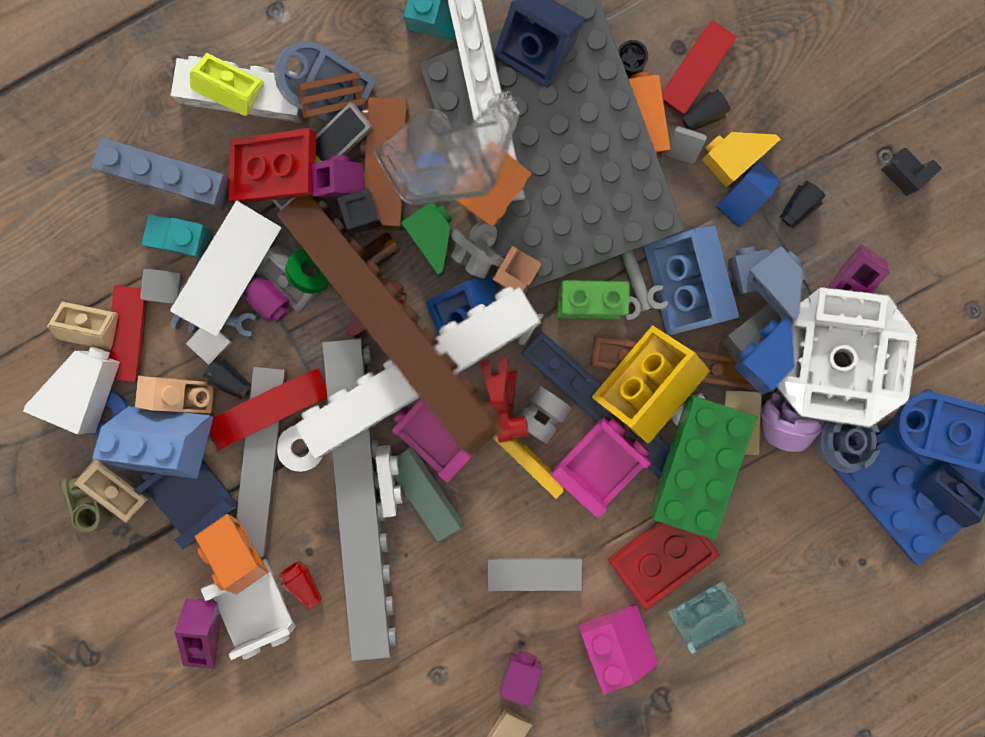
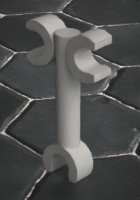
M635 250L621 255L637 297L629 296V303H634L636 309L634 313L626 316L627 320H635L641 316L642 312L653 308L665 309L670 305L669 301L662 303L655 301V294L663 291V286L657 285L652 287L649 292L647 291L634 255Z

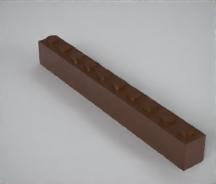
M312 195L296 197L277 213L278 217L458 447L470 457L475 455L503 431L496 422L500 415L488 401L482 405L475 396L480 392L479 389L467 376L461 379L455 371L460 367L447 351L443 354L439 352L435 347L440 343L439 340L427 327L422 331L417 324L421 318L409 304L405 307L401 305L398 301L402 297L400 292L390 281L384 284L379 278L384 274L372 259L367 262L362 257L366 252L365 249L354 237L349 240L345 236V233L348 231L347 227L337 216L332 219L328 215V212L332 209L323 198H314Z

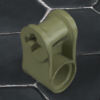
M69 476L63 478L61 482L62 493L67 501L73 527L82 533H89L107 527L112 518L111 512L74 485L79 477L72 478ZM90 510L96 515L94 525L88 520V512Z

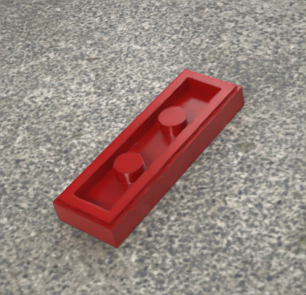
M711 20L662 91L663 103L679 115L684 116L737 36Z
M115 285L113 288L111 312L118 314L113 345L107 352L110 353L109 358L120 362L114 380L138 382V376H140L147 301L140 298L141 288Z

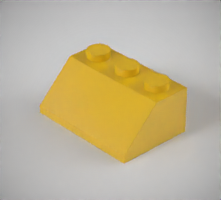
M652 325L594 393L592 398L624 426L649 444L708 375L710 370L695 352Z

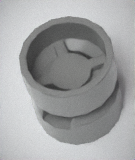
M538 385L529 398L530 407H523L516 418L526 416L528 432L545 444H548L557 431L556 423H563L572 407ZM538 410L549 417L544 425L534 418Z

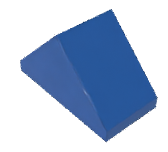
M757 160L716 208L736 226L740 227L770 198L781 180Z

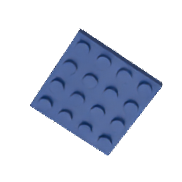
M925 389V390L922 392V393H925V392H932V393H934L932 389ZM912 411L908 414L906 418L907 425L911 429H915L919 425L920 418L916 412ZM894 416L879 429L880 433H876V449H880V452L872 465L853 473L840 472L835 468L832 470L911 562L919 566L963 527L918 491L917 486L938 460L914 454L903 447L895 433ZM948 463L985 494V472Z

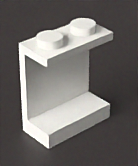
M266 558L262 561L269 573L237 595L226 590L221 591L214 581L200 589L205 601L214 598V601L218 604L219 612L235 647L229 653L231 660L242 656L243 660L261 652L260 647L271 643L272 647L286 642L290 639L289 634L296 627Z

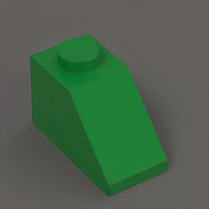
M431 201L401 223L440 278L445 274L451 239L450 235L452 233L449 223L453 219L443 205L437 208L434 202Z

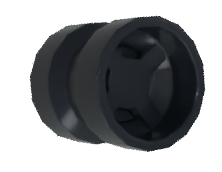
M638 40L625 41L620 45L618 52L628 79H630L633 74L643 71L648 61V51L646 46Z

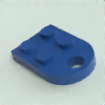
M932 392L914 394L909 397L908 401L899 406L894 419V429L899 442L908 451L927 458L985 472V406ZM912 411L916 412L920 418L919 425L915 429H911L906 422L908 414Z

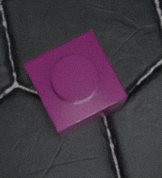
M519 651L518 654L510 653L499 687L501 698L531 706L542 671L541 663L537 661L535 655L524 651Z

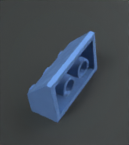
M715 226L695 228L644 246L654 286L661 285L664 287L663 291L656 293L658 303L669 301L670 303L667 308L660 309L668 336L739 318Z
M128 406L101 427L92 459L119 469L197 479L213 417L211 415L185 412L152 411Z

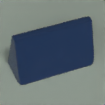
M937 461L917 486L918 491L962 527H969L981 522L985 513V494L948 463Z

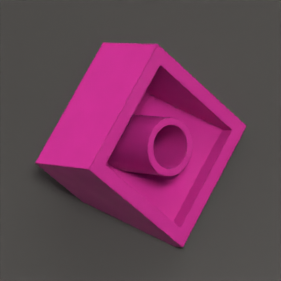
M637 604L578 625L603 695L634 684L658 665Z

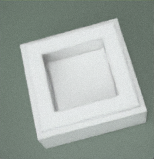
M199 329L186 344L210 365L233 342L221 331L215 337Z

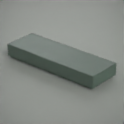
M413 446L397 456L399 475H394V478L401 485L402 490L437 542L465 525Z

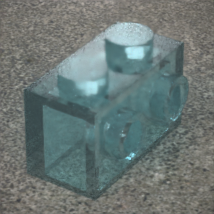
M723 581L668 612L677 632L691 654L746 624L740 605Z

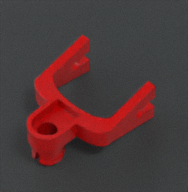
M509 357L498 358L497 368L499 373H492L490 360L479 361L490 396L491 406L500 415L496 422L503 431L497 435L498 442H511L513 438L528 437L526 416L513 418L518 372L517 370L508 371Z

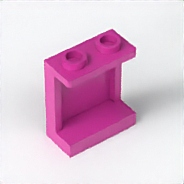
M418 398L416 399V405L410 411L404 408L394 418L392 422L396 426L392 429V432L402 438L410 447L413 446L415 451L448 483L471 457L458 447L422 399Z
M605 416L553 468L551 474L559 484L597 519L607 510V505L644 467L647 469L651 465V460L648 456L650 454L649 449L637 439L634 442L631 441L624 434L627 431L626 428L615 418L609 420Z

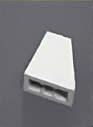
M90 347L89 351H74L25 405L23 412L75 434L96 433L120 362L109 358L110 353L99 348Z

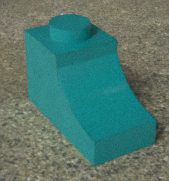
M448 0L407 1L404 12L406 29L457 43Z
M148 214L141 245L201 259L210 245L213 230L194 222Z

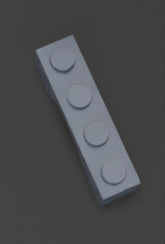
M100 137L91 166L94 170L109 177L132 184L153 187L192 202L224 211L229 187V178L224 174Z

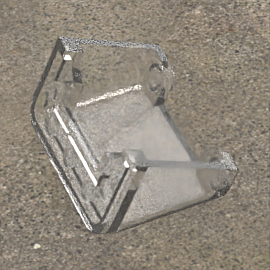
M511 91L498 93L489 100L488 108L469 126L452 129L444 113L436 109L419 111L373 152L397 194L411 205L484 196L497 184L519 119V109Z

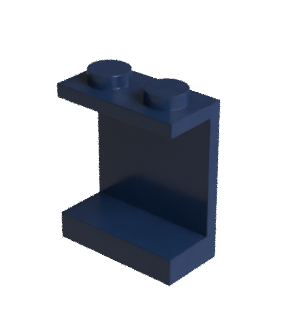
M203 459L197 479L147 472L140 479L143 483L135 489L138 495L147 492L181 535L175 541L182 550L197 541L195 538L197 534L226 514L232 513L238 506V502Z

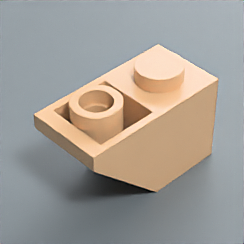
M138 376L135 407L152 411L211 414L214 387L207 385L208 382Z

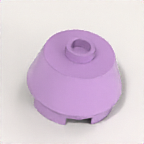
M779 391L774 392L772 398L767 400L761 407L764 438L771 445L782 450L798 452L807 449L825 428L823 420L800 417Z

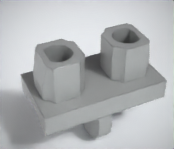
M485 221L478 222L471 229L470 237H466L459 230L453 229L450 237L457 244L451 258L460 264L466 265L465 270L485 279L491 265L501 266L504 258L490 247L495 243L497 237L495 226L492 227Z

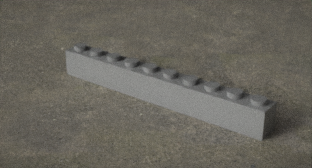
M363 339L322 342L327 398L342 389H346L349 392L358 386L356 381L368 374L367 364L372 363L370 345H365ZM372 427L332 451L351 661L390 658L393 647H397L396 627L391 628L390 616L394 615L393 596H388L387 584L392 582L390 565H385L384 553L389 552L387 533L382 534L381 521H386V517H383L382 503L379 502L378 490L380 488L375 461L377 447L380 445L378 439H373Z

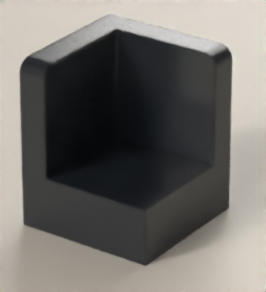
M907 148L901 149L881 168L906 196L919 191L942 169L934 159L922 164Z
M369 188L337 198L347 230L352 235L383 226L374 195Z

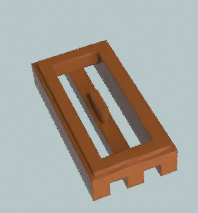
M359 72L297 84L296 88L304 118L341 110L349 102L354 103L356 106L366 104L365 98H362L361 91H363L362 85H359L358 82L360 78ZM350 80L351 87L306 96L305 90ZM353 93L354 100L314 109L309 108L308 103Z

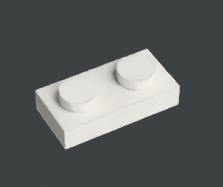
M390 445L378 446L376 464L383 517L396 516L397 504H402L401 485H395L394 475H399L398 457L392 456Z

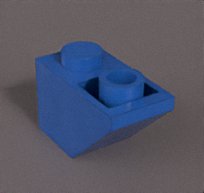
M788 316L778 322L774 319L771 320L759 332L763 336L756 345L752 342L749 343L738 354L741 361L734 368L762 395L773 391L795 367L792 320Z

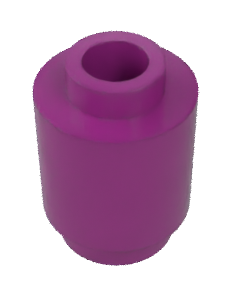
M258 276L243 291V295L247 297L246 302L267 323L273 320L276 323L279 322L290 311L287 307L290 300L269 279L264 280L261 276Z

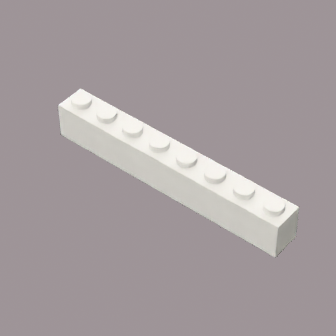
M512 286L502 290L494 296L497 301L488 307L480 304L467 312L469 317L467 320L460 324L453 321L439 330L441 335L437 339L440 343L435 347L441 354L447 351L460 366L455 370L457 374L542 323L520 287L513 290ZM391 360L383 364L385 370L379 374L374 375L373 372H370L356 381L358 386L353 390L347 392L346 389H342L330 396L328 399L331 403L320 409L317 405L301 415L304 420L297 423L295 427L314 459L325 456L420 398Z

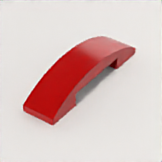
M319 368L287 381L214 417L210 434L218 450H222L257 431L327 399L326 382Z

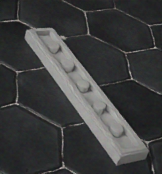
M253 367L250 399L285 383L287 370ZM281 420L245 437L236 519L240 521L260 557L266 556L277 460V442L280 434Z

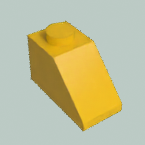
M731 132L724 139L719 135L705 147L709 153L702 161L727 187L781 139L774 134Z

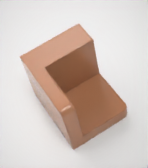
M512 246L493 280L506 288L512 286L513 290L520 287L525 294L542 264Z

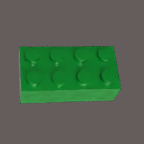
M690 395L686 399L648 512L653 520L716 540L757 416Z

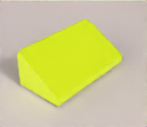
M208 53L190 71V88L193 91L244 116H247L251 111L264 85L263 80Z

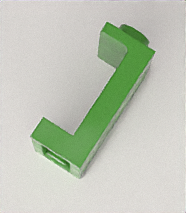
M563 280L557 288V319L620 320V315L625 316L629 313V282Z

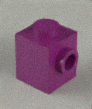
M331 156L330 160L313 163V196L337 199L364 190L363 163L351 162L348 156Z

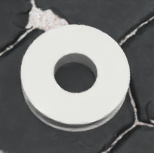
M295 425L291 426L278 439V457L282 464L290 470L297 472L310 470L320 463L323 456L314 459L310 450L305 457L297 456L293 452V444L297 439L303 438Z

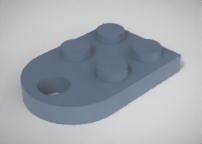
M300 41L286 47L279 54L274 68L275 82L279 92L288 102L301 110L296 88L297 84L359 72L360 78L358 82L363 88L361 95L367 101L376 82L375 79L334 52L313 41ZM289 57L296 58L300 63L301 70L297 76L290 74L287 70L286 62ZM350 80L305 90L306 96L351 87ZM352 93L308 104L310 109L354 100ZM364 105L357 106V108L360 111H362ZM341 110L312 117L327 125Z

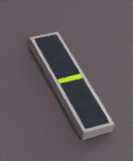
M349 102L316 135V163L330 160L331 156H345L374 128L354 103ZM296 197L272 201L282 210Z

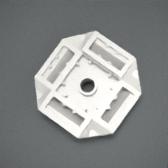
M819 288L800 303L799 316L795 324L792 325L795 367L776 386L800 417L871 427L909 400L917 334L898 311L897 306L889 296ZM839 352L848 354L851 358V365L845 368L837 366L834 362V355Z

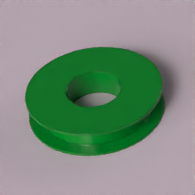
M304 249L296 250L290 255L285 265V275L294 288L304 293L316 294L324 291L329 286L330 282ZM305 265L313 267L317 272V276H307L303 273L301 267Z

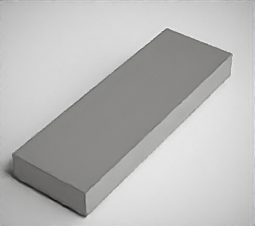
M581 557L488 558V591H582Z

